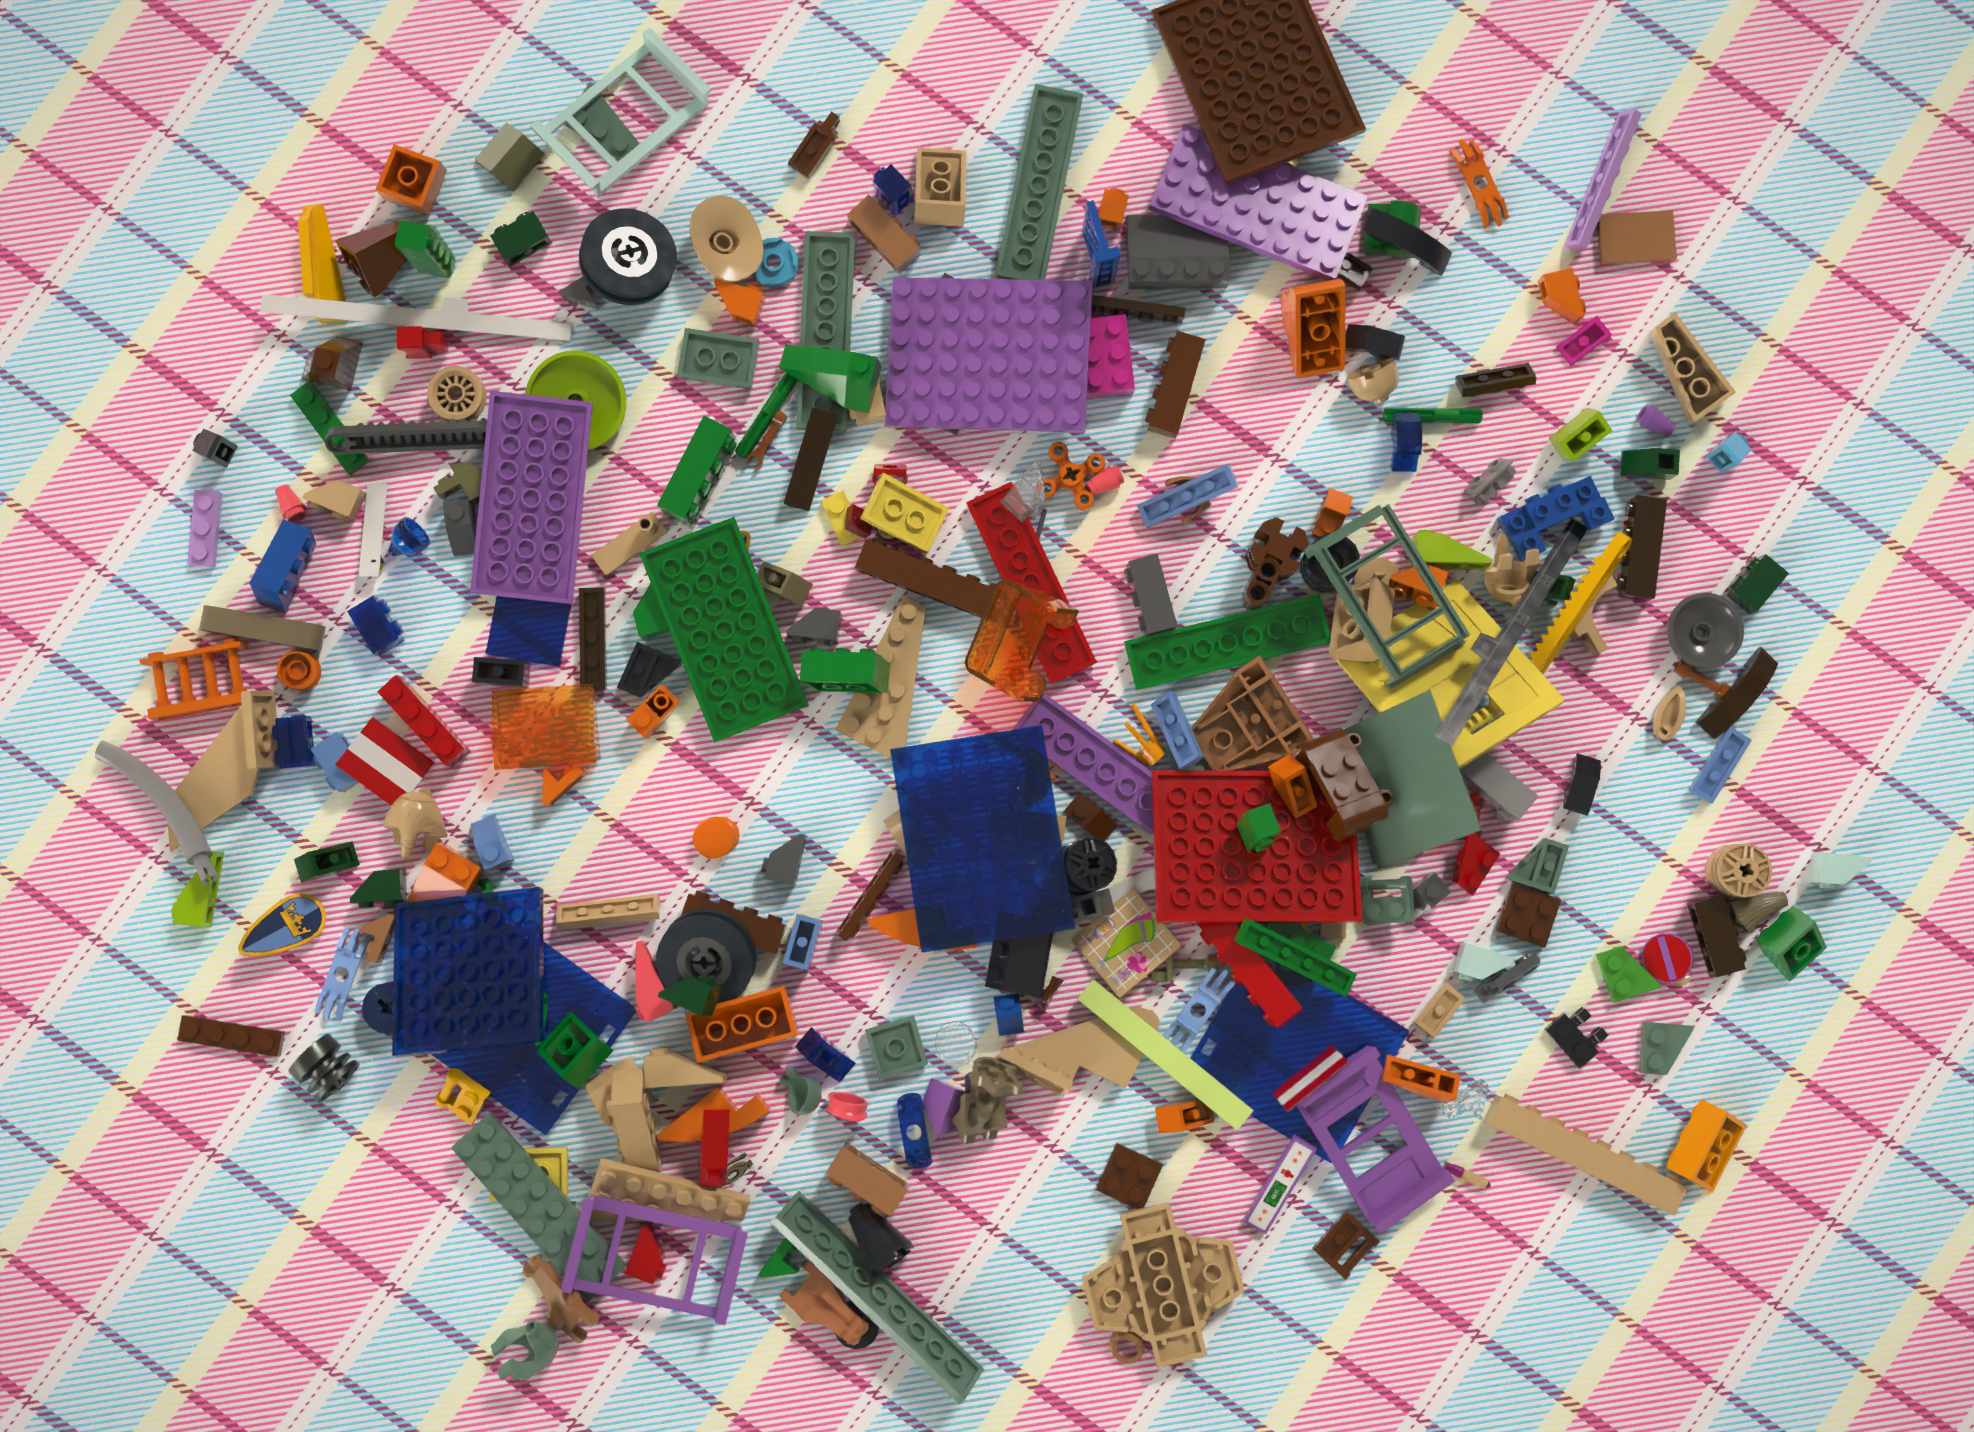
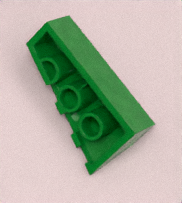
M400 220L394 244L418 272L449 278L450 271H453L455 267V256H453V252L434 225Z

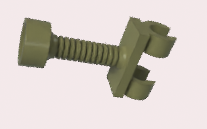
M1207 954V957L1201 960H1177L1170 955L1166 959V971H1152L1151 981L1172 982V969L1201 968L1205 969L1208 973L1214 967L1217 969L1214 974H1218V958L1215 954Z

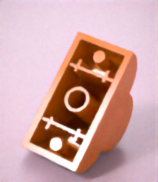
M1335 279L1291 287L1289 291L1283 292L1281 295L1282 320L1286 336L1289 340L1290 358L1296 378L1344 370L1346 285L1342 279Z

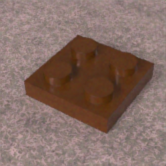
M1511 883L1495 931L1546 948L1561 900Z
M1116 1142L1095 1190L1135 1209L1144 1208L1163 1167V1163Z

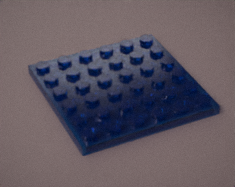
M539 886L395 904L393 1057L544 1042L543 888Z

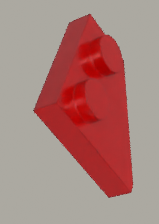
M1476 833L1465 836L1463 850H1458L1457 865L1452 876V882L1472 896L1500 856L1497 850Z

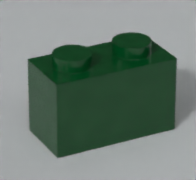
M534 211L518 215L516 221L509 225L503 224L497 227L494 233L490 235L509 267L552 244L550 237Z
M1767 554L1752 557L1745 565L1746 572L1742 576L1738 575L1729 584L1731 589L1726 595L1748 614L1757 612L1789 574Z

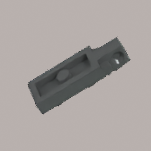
M1536 953L1530 957L1528 954L1523 955L1515 961V967L1509 971L1505 968L1494 976L1496 980L1493 982L1483 981L1474 989V993L1484 1004L1537 969L1540 965V958Z

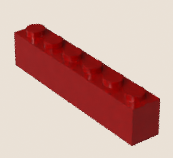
M1191 923L1192 926L1197 924L1202 932L1199 935L1208 946L1212 943L1217 949L1215 956L1222 965L1228 964L1233 972L1230 975L1239 986L1245 985L1249 991L1246 996L1255 1007L1257 1005L1262 1007L1265 1011L1262 1016L1271 1027L1276 1025L1277 1028L1281 1029L1304 1011L1303 1007L1262 955L1234 942L1240 928L1237 923Z

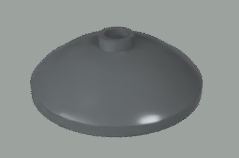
M1697 593L1684 598L1674 607L1667 623V637L1674 653L1685 663L1697 668H1714L1727 663L1737 654L1744 638V624L1737 608L1726 598L1714 593ZM1698 628L1703 630L1702 637L1697 635Z

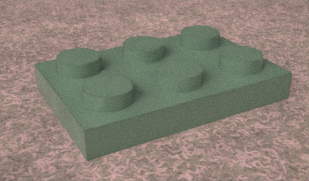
M685 328L677 378L752 390L760 340Z

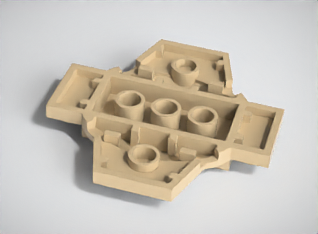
M1169 1201L1120 1213L1119 1216L1125 1240L1118 1248L1116 1255L1082 1276L1094 1330L1135 1332L1142 1339L1151 1342L1157 1368L1208 1356L1201 1330L1206 1325L1210 1313L1215 1309L1218 1310L1245 1292L1233 1241L1231 1239L1195 1237L1176 1227Z

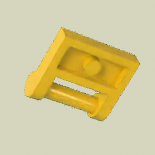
M452 1068L448 1071L445 1078L446 1083L442 1091L437 1093L434 1102L440 1108L447 1107L459 1119L472 1125L477 1120L491 1092L461 1070ZM459 1085L462 1089L456 1098L451 1094L455 1086Z

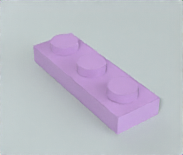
M194 490L187 565L216 568L223 495L221 492Z

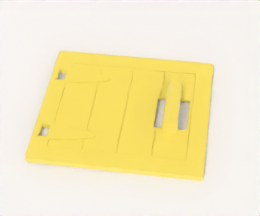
M1458 580L1447 584L1443 592L1470 633L1468 637L1463 639L1465 644L1390 690L1384 683L1390 676L1379 659L1368 663L1335 659L1379 712H1383L1431 690L1443 723L1482 661V658L1471 650L1474 642L1480 633L1496 638L1501 631L1499 625ZM1416 603L1392 618L1390 637L1435 609L1430 611L1427 607ZM1442 614L1391 645L1389 649L1401 669L1457 635L1445 615ZM1517 645L1513 648L1486 692L1490 698L1488 705L1471 715L1453 746L1451 745L1459 769L1564 703V698ZM1501 714H1504L1502 717L1498 718L1497 720L1482 728L1478 732L1474 733L1473 735L1471 734L1472 732L1476 731L1477 729L1492 721L1496 717L1500 716Z

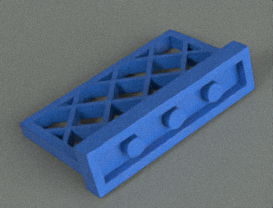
M1094 200L1088 201L1085 207L1082 234L1091 259L1088 281L1093 282V289L1115 283L1121 255L1118 246L1108 247Z

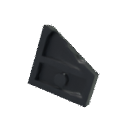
M637 642L617 688L642 698L680 667L682 661Z

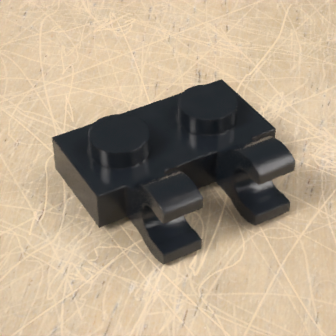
M1583 1007L1576 1010L1570 1017L1562 1013L1544 1028L1579 1069L1599 1053L1594 1046L1609 1036L1599 1026L1589 1035L1584 1036L1578 1029V1026L1586 1022L1592 1015Z

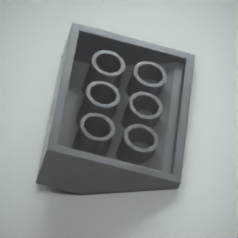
M1127 215L1128 289L1227 288L1230 282L1229 243L1226 240L1163 215Z

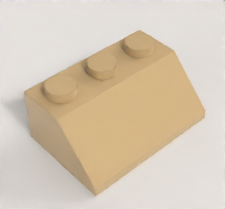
M1376 577L1352 585V590L1383 640L1388 639L1391 631L1395 590ZM1337 592L1329 657L1367 663L1379 659Z

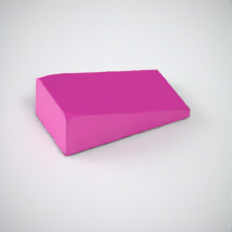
M1596 315L1558 344L1556 348L1568 364L1572 366L1606 341L1612 334Z

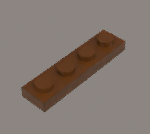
M894 849L891 850L835 933L839 937L847 941L849 937L853 938L858 933L861 927L859 925L861 919L871 914L875 907L873 902L877 896H882L890 885L888 880L892 874L897 875L903 867L904 862L902 860L904 856Z
M182 1015L177 1041L280 1057L285 1031Z

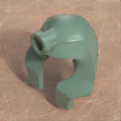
M530 1320L523 1327L506 1329L490 1345L495 1357L511 1344L522 1345L528 1349V1356L522 1363L515 1359H510L497 1369L499 1379L501 1380L512 1376L513 1381H525L551 1364L559 1349V1339L556 1332L549 1325Z

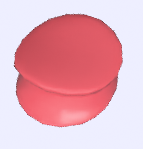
M830 1092L828 1094L829 1106L826 1108V1111L852 1122L863 1121L868 1117L866 1113L868 1102L864 1098L848 1092Z

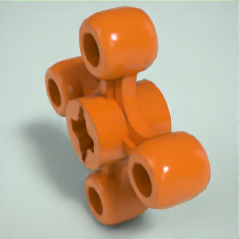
M1054 442L1049 447L1048 455L1052 461L1058 464L1059 474L1053 479L1041 480L1037 485V493L1042 499L1048 500L1054 497L1058 490L1063 488L1069 489L1074 494L1076 508L1081 511H1087L1092 508L1094 497L1091 492L1084 488L1083 480L1088 474H1098L1105 468V458L1099 453H1093L1088 456L1084 463L1075 464L1069 460L1067 446L1062 442ZM1060 449L1062 450L1063 454L1056 455L1054 453V450ZM1096 460L1100 463V466L1094 467L1091 462ZM1070 471L1071 474H1077L1075 481H1072L1071 478L1065 479L1067 472ZM1044 486H1049L1051 488V491L1047 493L1044 492L1042 488ZM1086 497L1089 502L1082 504L1079 499Z

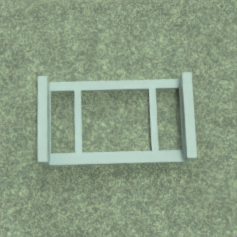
M651 27L642 33L644 42L642 46L551 121L543 125L537 119L530 125V128L595 193L597 198L708 107V93L711 92V88ZM649 54L694 98L678 112L633 69L635 65ZM627 74L670 119L617 162L574 116L623 75ZM566 122L611 167L598 179L552 135Z

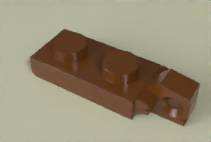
M831 111L824 122L819 120L817 123H814L787 165L809 180L836 140L838 131L835 129L841 121L839 116Z

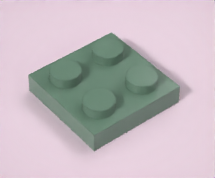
M914 1015L865 1029L879 1079L928 1065Z

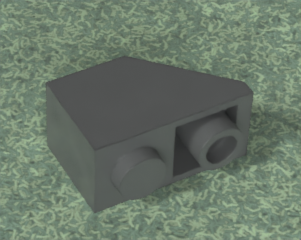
M814 608L789 627L786 635L792 638V642L806 644L807 640H815L817 645L832 647V643H838L842 613L839 610Z

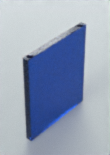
M496 596L487 648L485 650L486 655L560 667L572 604Z

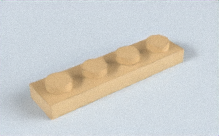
M659 894L557 905L556 925L558 930L660 919Z

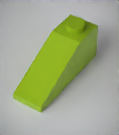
M1425 529L1419 530L1411 538L1425 563L1441 570H1485L1492 564V558L1442 533H1433L1432 530Z
M212 851V856L209 858L218 876L215 881L212 882L209 874L206 873L209 883L202 884L196 871L177 897V901L173 904L171 915L174 917V924L201 928L212 927L224 852Z

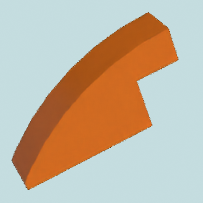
M942 903L867 918L868 924L876 930L909 945L935 950H963L978 947L973 927L948 932Z
M719 1085L657 1134L656 1137L664 1141H700L703 1110L730 1109L729 1133H732L755 1122L768 1113L771 1108L758 1093L738 1109Z

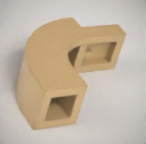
M1612 574L1570 635L1571 639L1582 636L1584 649L1593 656L1608 650L1593 622L1592 612L1597 599L1605 592L1618 586ZM1581 578L1577 583H1583V578ZM1576 584L1573 587V592L1578 591Z

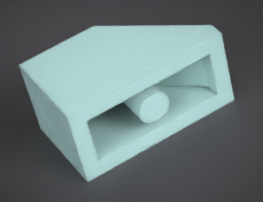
M1812 852L1810 883H1819V888L1835 890V885H1845L1872 862V857Z
M1461 942L1452 971L1459 973V979L1473 983L1474 978L1482 980L1513 964L1515 958Z

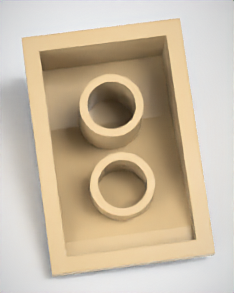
M917 148L914 224L964 226L966 150Z
M669 1047L654 1048L650 1050V1054L643 1057L645 1088L722 1083L728 1079L727 1072L703 1062L697 1063L696 1059L679 1052H669Z

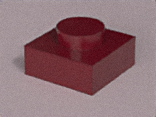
M852 504L847 508L845 530L866 539L871 535L872 525L860 519L864 509Z

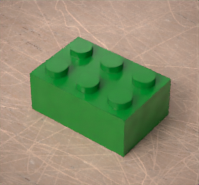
M814 647L811 648V651H802L799 681L815 692L888 693L890 663L873 649L862 648L860 652H851L847 648H836L835 652H826L824 648Z

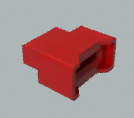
M423 326L397 327V349L407 353L406 359L432 358V353L448 352V339L442 336L441 331L427 332Z

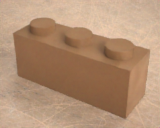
M868 194L847 213L848 222L900 274L921 255L920 242L913 234L907 235L902 229L904 227L896 216L890 217L885 212L886 206L880 199H873Z

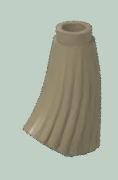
M1769 892L1729 902L1731 906V913H1729L1731 921L1741 929L1752 934L1762 920L1788 906V898L1784 892Z

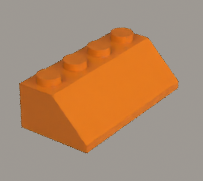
M785 985L718 1003L712 1016H700L691 1011L685 1012L697 1063L800 1035Z

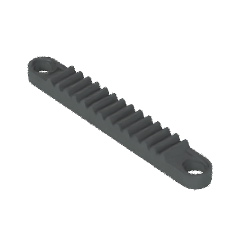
M464 418L459 422L455 419H451L449 422L441 419L439 422L431 420L429 423H426L424 420L415 423L412 420L408 424H405L404 421H400L398 424L390 421L388 424L379 422L377 425H374L373 422L364 425L361 422L356 426H336L327 431L325 446L334 454L484 449L487 419L482 418L480 421H477L475 418H472L470 421H466ZM335 436L342 437L345 443L335 444L331 438Z

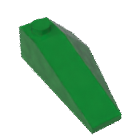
M785 344L779 368L802 383L814 388L825 397L827 396L845 409L869 414L882 365L875 356L850 351Z

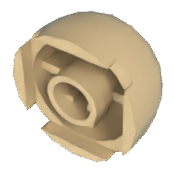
M1393 358L1378 360L1376 365L1370 367L1366 364L1348 374L1349 385L1359 399L1364 401L1374 400L1375 404L1389 399L1388 395L1396 389L1399 382V373Z

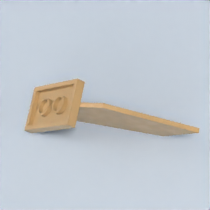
M242 691L241 707L174 790L189 808L201 830H204L253 795L260 768L281 767L275 691ZM167 822L169 850L173 852L180 847V844Z

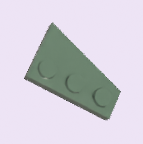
M589 82L583 93L593 86L591 82ZM601 94L574 116L596 141L619 161L639 145L637 139ZM567 122L564 124L566 127L576 132Z

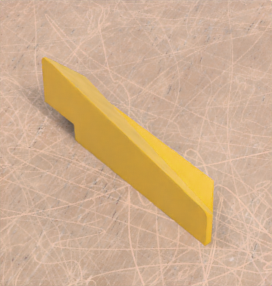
M320 204L302 206L303 216L298 218L303 295L311 299L346 302L324 206ZM315 317L321 324L350 321Z

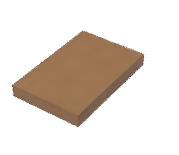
M1673 210L1602 214L1601 219L1597 223L1600 265L1667 262L1677 259Z

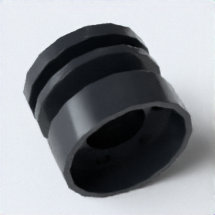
M1331 533L1318 537L1312 544L1316 543L1317 541L1321 540L1322 538L1326 537ZM1348 537L1327 548L1340 570L1360 559L1356 545ZM1304 553L1300 561V574L1304 583L1310 589L1319 593L1336 592L1335 587L1315 555L1308 559ZM1358 569L1345 576L1347 582L1356 575Z
M1086 837L1064 845L1056 852L1052 861V873L1055 882L1062 890L1074 895H1083L1105 888L1113 881L1117 872V858L1114 850L1107 842L1095 837Z

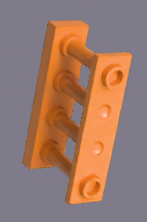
M238 638L223 640L221 645L165 655L163 652H152L148 654V658L139 659L141 665L152 666L158 703L155 704L156 707L147 709L148 719L159 721L241 706V692L247 690L243 688L238 650L248 649V644L239 641ZM227 653L233 686V689L230 690L231 694L222 695L221 692H218L213 655ZM202 657L208 694H206L205 699L197 700L196 697H193L188 659ZM177 662L183 696L180 699L181 703L171 704V701H168L163 664Z

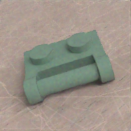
M1410 876L1384 880L1360 879L1363 924L1415 922L1413 883ZM1401 889L1402 897L1373 898V890Z

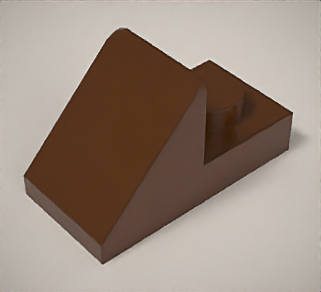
M1080 792L1063 811L1092 837L1103 841L1118 826L1101 808L1094 805Z

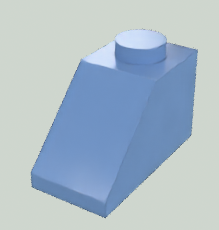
M495 814L471 823L474 845L484 870H493L514 861Z

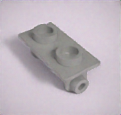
M1503 458L1495 459L1488 465V469L1470 481L1469 486L1464 492L1475 495L1472 499L1477 505L1485 504L1497 493L1493 487L1494 483L1501 489L1514 478L1516 470L1511 466L1513 462Z

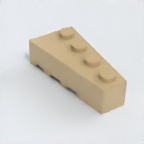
M1676 312L1649 331L1688 426L1697 422L1736 393Z
M644 1067L613 1071L611 1099L607 1100V1112L609 1116L613 1115L612 1130L613 1134H618L619 1137L617 1138V1149L619 1154L623 1153L622 1163L661 1173L662 1158L658 1138L656 1137L657 1133L654 1131L653 1112L649 1107L648 1088L644 1087Z

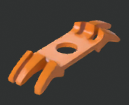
M1460 139L1458 142L1467 163L1464 164V158L1454 148L1449 150V153L1456 161L1460 173L1462 172L1474 198L1475 206L1481 215L1484 229L1489 227L1486 206L1489 208L1497 227L1502 226L1499 208L1504 220L1509 218L1505 200L1495 185L1484 161L1483 152L1474 140L1470 141V148L1463 139ZM1477 176L1485 177L1487 180L1486 188H1476L1473 183L1474 178Z

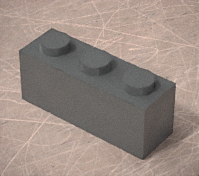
M1158 553L1128 561V568L1124 569L1127 583L1132 582L1134 592L1131 593V599L1134 608L1139 607L1141 616L1137 617L1140 631H1145L1146 636L1176 629L1178 625Z

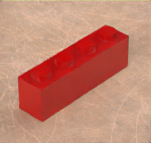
M399 675L393 676L377 691L445 766L454 767L471 751L404 677Z

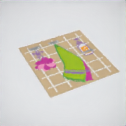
M1134 888L1113 904L1115 913L1095 919L1072 939V942L1119 998L1182 946L1163 923H1156V914Z

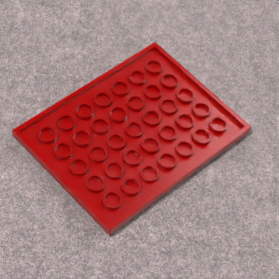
M1153 770L1151 772L1156 923H1242L1244 918H1248L1256 923H1361L1362 907L1358 837L1356 835L1341 842H1337L1334 839L1326 822L1336 811L1332 810L1312 772L1309 773L1308 777L1317 807L1295 818L1274 787L1269 771ZM1270 803L1281 833L1278 837H1275L1276 842L1270 845L1271 848L1256 853L1255 849L1247 852L1236 823L1245 812Z

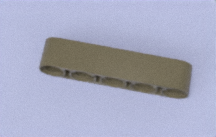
M204 605L199 630L321 651L326 626Z

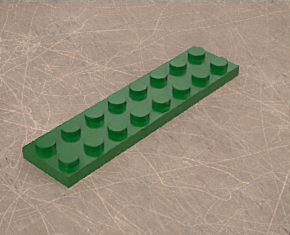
M1316 594L1124 641V646L1135 690L1138 691L1244 665L1258 656L1265 660L1330 644L1331 635L1321 596Z

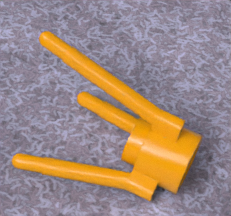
M1132 704V709L1152 742L1150 740L1146 742L1128 722H1125V727L1142 745L1139 749L1142 754L1118 739H1113V743L1136 757L1142 764L1147 762L1150 766H1153L1165 754L1161 749L1163 745L1154 735L1136 704Z

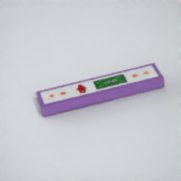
M1296 1135L1292 1136L1245 1215L1244 1223L1267 1234L1316 1152V1146Z

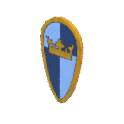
M296 893L285 897L262 914L248 928L238 945L239 953L250 957L269 956L313 941L321 934L325 926L326 913L323 905L317 898L308 894Z

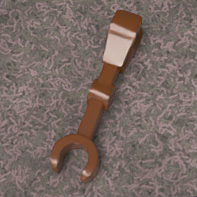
M781 411L776 412L770 428L762 437L761 443L746 457V464H749L753 457H757L759 462L755 469L759 470L763 466L767 448L772 444L779 428H782L787 420L785 413Z

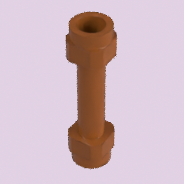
M1679 659L1673 669L1682 678L1689 677L1715 692L1714 696L1719 699L1731 687L1725 682L1721 684L1681 659Z

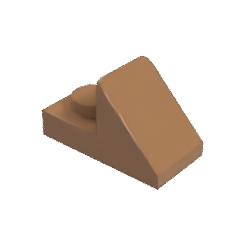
M396 913L388 914L357 928L375 936L374 939L370 940L366 948V953L368 954L367 961L375 964L383 962L401 915Z

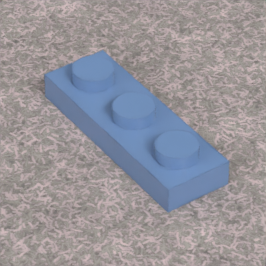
M1170 691L1151 703L1179 769L1186 770L1203 759L1204 755L1176 693Z
M1730 726L1719 739L1688 791L1708 804H1713L1752 740Z

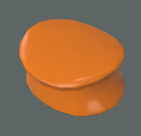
M293 650L281 657L277 664V675L280 682L287 688L305 691L314 687L320 680L321 665L312 653L304 650Z
M715 816L707 818L700 822L694 830V847L700 855L706 858H720L730 853L737 846L740 837L739 828L734 821L726 817Z

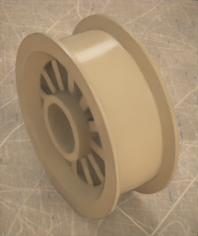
M462 366L445 367L432 377L428 385L427 397L431 408L447 422L451 419H455L457 422L464 418L466 421H470L472 418L476 419L485 408L487 401L485 386L480 378L468 368ZM456 390H462L461 398L452 400L453 393Z

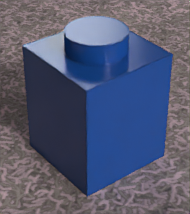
M1019 994L993 997L999 1036L1024 1033Z

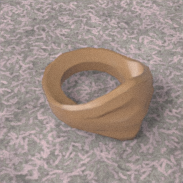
M1114 1331L1112 1333L1109 1346L1113 1356L1119 1362L1125 1364L1135 1363L1142 1357L1144 1346L1141 1336L1131 1331ZM1122 1339H1129L1137 1346V1353L1132 1357L1122 1356L1117 1349L1118 1342Z

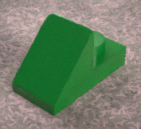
M785 1237L758 1275L761 1278L799 1273L800 1268L785 1257L786 1254L791 1257L797 1248Z

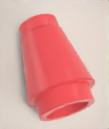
M1117 465L1107 466L1089 481L1085 482V486L1092 495L1120 488V485L1124 483V478Z
M289 485L279 486L275 493L283 518L292 523L303 520L307 515L305 504Z

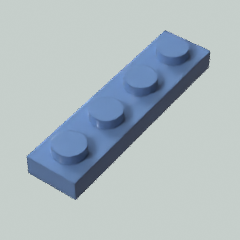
M1226 464L1137 504L1146 528H1149L1236 489L1239 485L1230 464Z

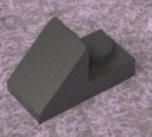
M583 276L559 291V294L567 303L599 309L590 295V292L594 290L588 285Z

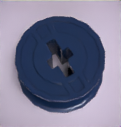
M395 981L374 986L368 991L362 1004L363 1018L368 1026L378 1033L385 1034L405 1030L413 1024L419 1010L418 998L412 988L404 983ZM393 1002L394 1006L392 1009L396 1012H388L389 1006L386 1003Z

